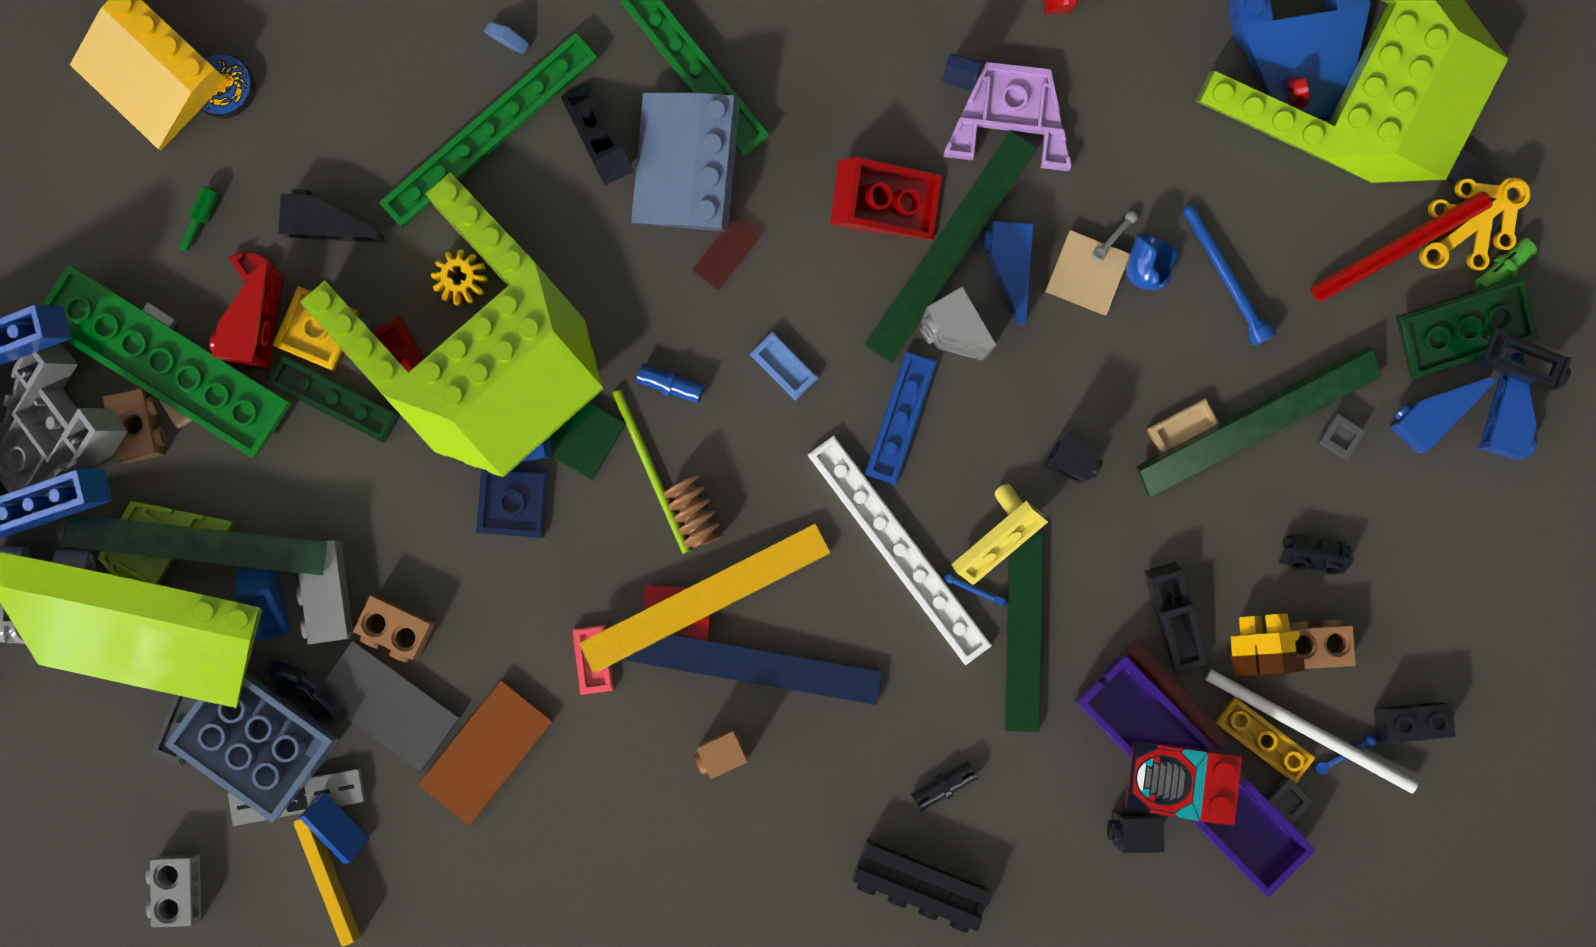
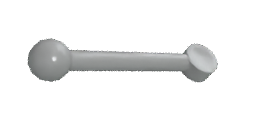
M1134 211L1126 213L1125 221L1102 247H1098L1093 251L1092 258L1095 261L1101 262L1104 260L1106 251L1130 224L1137 222L1138 214Z

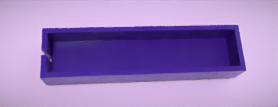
M1119 655L1099 674L1103 679L1101 683L1093 680L1073 700L1130 760L1133 741L1220 752L1127 656ZM1241 773L1234 826L1190 820L1260 893L1268 898L1316 851Z

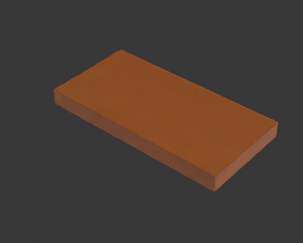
M501 680L418 785L470 826L545 733L553 720L505 681Z

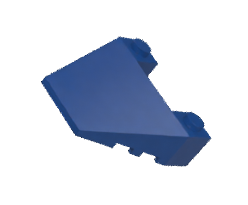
M1230 0L1227 8L1232 36L1248 59L1247 64L1251 71L1255 72L1260 81L1263 93L1292 106L1285 86V80L1294 76L1306 78L1309 91V104L1307 107L1299 110L1318 119L1332 117L1358 64L1370 9V0H1324L1326 12L1273 20L1270 0Z

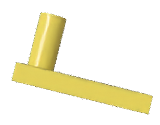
M1004 484L995 491L996 499L1008 516L951 564L957 574L972 585L977 583L1048 523L1044 515L1027 500L1023 503L1010 484Z

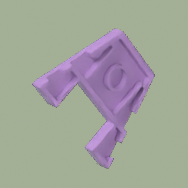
M986 62L945 148L944 157L973 160L977 127L1042 134L1044 139L1040 168L1070 171L1071 160L1070 156H1068L1066 137L1061 124L1060 109L1051 69Z

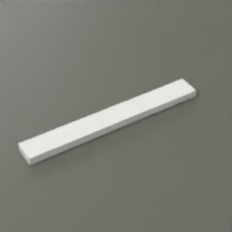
M832 436L809 453L808 457L964 665L969 664L992 646L835 436Z

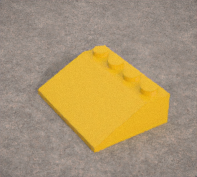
M108 0L101 7L70 63L90 85L160 151L227 81L221 73L143 0Z

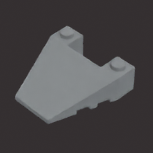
M62 343L19 358L13 367L11 377L16 378L12 394L5 395L3 405L7 407L3 423H0V481L9 493L74 470L92 468L113 456L128 432L112 409L77 408L63 390L78 364Z

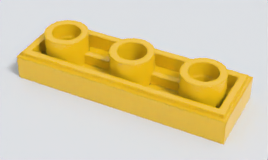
M1236 697L1230 700L1214 722V724L1284 777L1290 778L1295 784L1315 759L1313 755ZM1264 735H1268L1270 739L1269 744L1266 746L1261 744V739Z

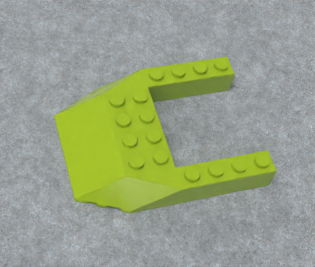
M1381 0L1388 5L1329 123L1216 71H1209L1195 102L1371 183L1446 180L1504 69L1508 57L1465 0Z
M450 172L431 188L426 195L440 214L506 283L507 287L409 373L325 280L302 299L300 303L435 453L446 457L449 456L470 466L504 477L601 392L603 385L597 369L585 319L530 256Z

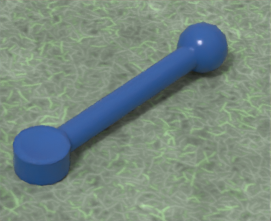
M947 572L943 576V581L947 585L955 584L1004 607L1008 602L1001 597L957 579L952 572Z
M1367 735L1363 742L1354 747L1359 750L1366 747H1375L1377 738L1374 735ZM1339 754L1326 762L1318 761L1314 765V770L1316 773L1324 775L1328 772L1329 767L1346 759V757Z

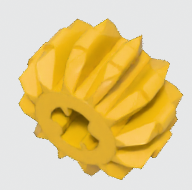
M458 250L455 259L450 252H446L445 257L448 261L446 264L440 260L435 262L436 266L441 269V272L431 273V277L439 281L433 286L434 291L443 292L441 299L445 302L453 298L456 306H461L463 296L469 304L474 303L472 296L474 291L480 296L484 294V291L478 287V284L488 283L486 276L479 275L486 270L483 263L476 264L478 257L473 253L466 258L465 251ZM459 271L466 275V280L463 281L461 279L462 284L460 285L453 280L455 274L459 276Z

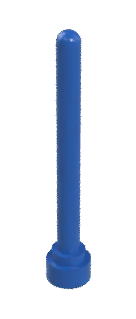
M1187 205L1183 213L1250 327L1247 328L1250 333L1248 338L1252 345L1255 347L1272 338L1277 332L1271 322L1267 324L1265 319L1261 320L1197 209L1193 205Z

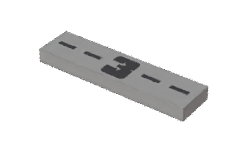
M361 768L312 777L280 817L303 813L316 797L324 792L338 806L366 801ZM228 793L233 826L267 820L234 795Z

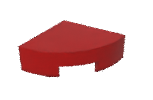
M1294 76L1286 79L1285 86L1292 107L1297 109L1307 107L1309 104V91L1306 78Z
M239 252L228 257L245 283L260 262L268 263L275 267L267 258L256 253Z

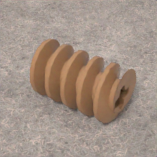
M700 475L678 482L663 493L665 498H675L669 504V510H680L673 518V521L675 523H685L678 530L679 535H689L682 543L684 547L697 548L724 537L723 534L713 535V531L720 526L719 522H708V519L715 514L714 510L703 509L710 502V499L699 498L698 496L705 489V486H694L693 484Z

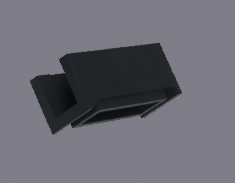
M1496 327L1484 333L1483 338L1489 340L1485 353L1475 356L1473 361L1508 377L1550 392L1560 389L1567 383L1571 374V369L1568 367L1572 358L1565 357L1508 334ZM1505 347H1511L1553 364L1549 375L1502 357Z

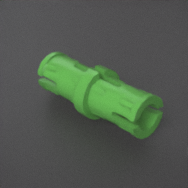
M1521 238L1504 256L1499 255L1494 260V265L1479 279L1474 281L1475 286L1479 289L1515 277L1518 274V269L1533 255L1538 253L1537 247L1529 239Z

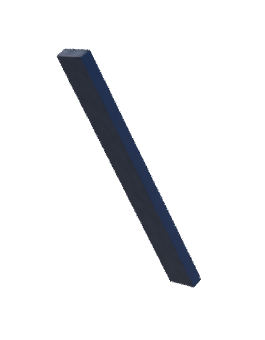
M670 635L623 659L629 662L877 705L882 672L676 635Z

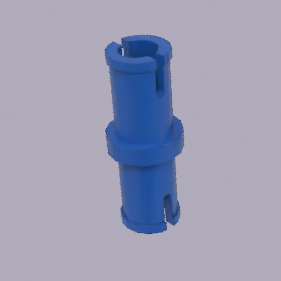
M646 364L641 365L636 378L637 384H643L663 391L664 396L670 397L674 395L699 404L705 388V384H699L679 377L675 371L671 370L670 373Z

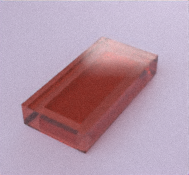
M733 219L728 225V232L720 234L694 266L693 272L719 291L757 244L758 238Z

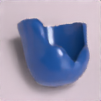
M1138 233L1126 263V277L1133 285L1141 289L1159 290L1169 283L1172 276L1171 270L1179 252L1171 244L1160 238Z

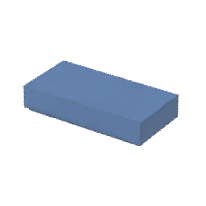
M773 331L750 353V356L795 401L819 379Z

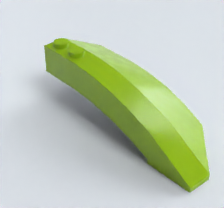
M0 552V603L38 665L237 708L262 614L261 608L125 577Z

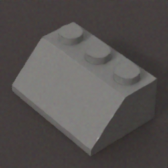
M963 287L926 308L921 320L922 326L920 331L927 343L931 344L934 342L937 349L982 361L997 346Z

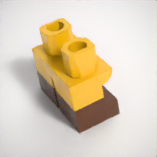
M1288 613L1265 615L1267 633H1263L1261 615L1239 617L1240 635L1231 636L1233 676L1305 671L1304 658H1297L1295 641L1299 639L1300 631H1290Z

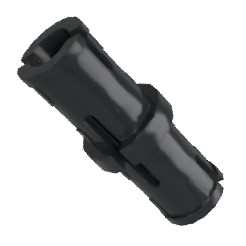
M966 761L965 764L944 776L941 774L935 776L937 780L911 793V796L919 810L923 812L924 809L945 797L947 799L954 797L952 793L978 780V777L970 763Z

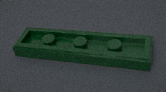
M281 355L267 384L382 443L386 442L400 415L284 355Z

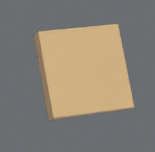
M1070 230L1045 292L1106 316L1130 254L1110 246L1106 251L1104 260L1097 262L1092 258V253L1096 248L1102 247L1104 243Z

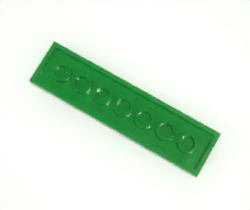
M67 264L42 305L64 307L71 339L66 340L68 343L251 458L257 459L292 404L225 361L212 357V353L69 264Z

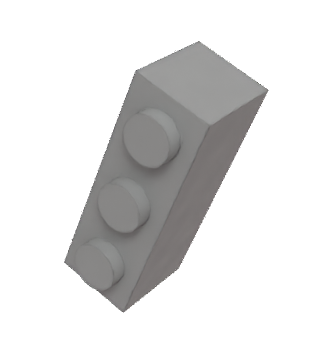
M330 540L295 546L296 553L292 554V566L294 572L299 574L300 586L296 588L298 604L300 606L303 605L304 619H301L303 638H307L308 644L355 638L342 541Z

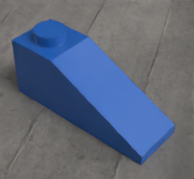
M994 221L991 230H985L983 248L984 250H989V262L1016 326H1024L1027 322L1033 224Z
M1516 352L1505 356L1507 359L1525 365L1524 356L1521 353ZM1500 373L1478 449L1513 460L1527 459L1534 452L1537 444V437L1534 436L1537 425L1530 387L1526 383Z
M1489 377L1412 403L1411 405L1406 402L1395 412L1393 416L1396 420L1389 427L1417 454L1428 452L1496 381Z

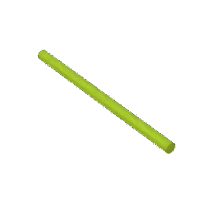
M621 389L617 390L612 394L682 554L692 551L691 548L684 547L682 544L686 540V536L679 535L678 533L681 525L673 521L676 513L668 508L671 502L669 498H665L663 495L665 488Z

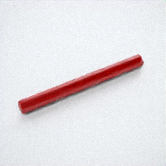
M1479 192L1312 285L1310 289L1313 297L1317 301L1322 302L1493 206L1490 196L1487 192Z

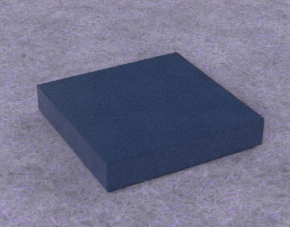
M482 469L476 533L543 538L548 473L511 470L506 476L500 477Z

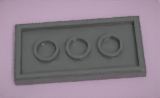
M356 641L351 642L322 682L346 711L347 720L419 772L425 768L461 718Z

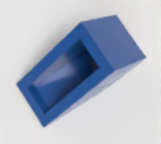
M270 561L238 568L235 593L238 602L262 609L256 633L257 640L261 641L290 634V625L281 583Z

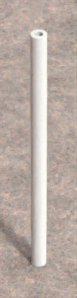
M1210 669L1207 673L1205 681L1411 794L1416 791L1419 782L1215 670Z

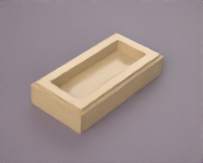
M1205 398L1146 430L1157 451L1161 454L1219 424Z

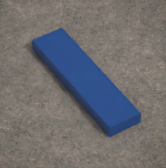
M908 351L905 352L865 476L896 485L937 361Z

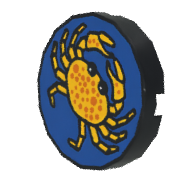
M215 53L204 57L227 81L200 110L207 115L221 119L239 115L249 106L250 98L255 90L252 72L242 60L231 54Z

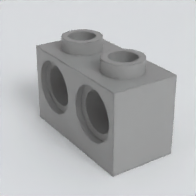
M200 854L160 855L150 859L145 877L147 884L150 885V898L146 904V914L148 918H151V927L192 926L201 921ZM168 866L176 869L178 873L176 882L171 881L167 877L166 870ZM169 899L177 903V915H173L168 911L167 902Z

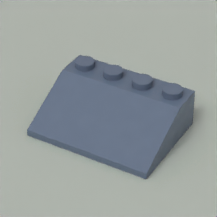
M643 93L632 224L728 232L740 101L734 95Z
M247 670L237 708L197 700L165 746L273 824L322 766L341 737Z

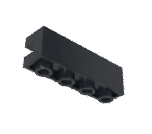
M869 840L865 842L852 875L853 882L858 883L856 887L858 890L870 895H875L876 891L889 896L887 901L906 908L907 903L920 908L919 914L932 920H937L938 916L950 920L949 926L968 933L969 928L978 932L983 920L981 917L985 906H988L992 896L989 888Z

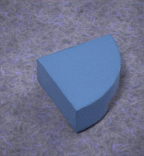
M489 22L484 30L487 35L519 53L524 54L529 46L528 41L508 26Z

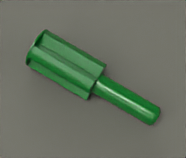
M201 186L188 214V217L192 218L180 243V249L189 251L201 223L207 224L220 196L215 190Z

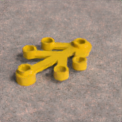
M1507 178L1500 185L1476 183L1472 179L1459 180L1454 188L1455 194L1459 198L1468 199L1479 192H1487L1490 198H1495L1492 201L1493 206L1463 223L1439 243L1430 242L1425 244L1419 253L1421 263L1425 267L1432 269L1443 267L1449 260V252L1476 232L1474 249L1467 256L1466 262L1472 270L1481 271L1486 269L1490 262L1488 247L1493 218L1502 211L1501 231L1494 235L1493 244L1500 250L1512 249L1516 244L1514 232L1518 209L1528 203L1531 195L1529 185L1521 178ZM1466 182L1471 186V191L1467 195L1461 191L1462 185ZM1510 188H1514L1517 192L1514 200L1508 198L1507 193ZM1436 199L1429 204L1428 213L1432 218L1438 216L1435 213V206L1438 203L1444 206V212L1458 204H1449L1446 200ZM1504 234L1509 237V243L1506 246H1502L1500 243V238ZM1431 249H1434L1437 252V257L1431 262L1428 260L1427 254ZM1479 254L1482 256L1483 262L1480 266L1476 267L1473 259Z

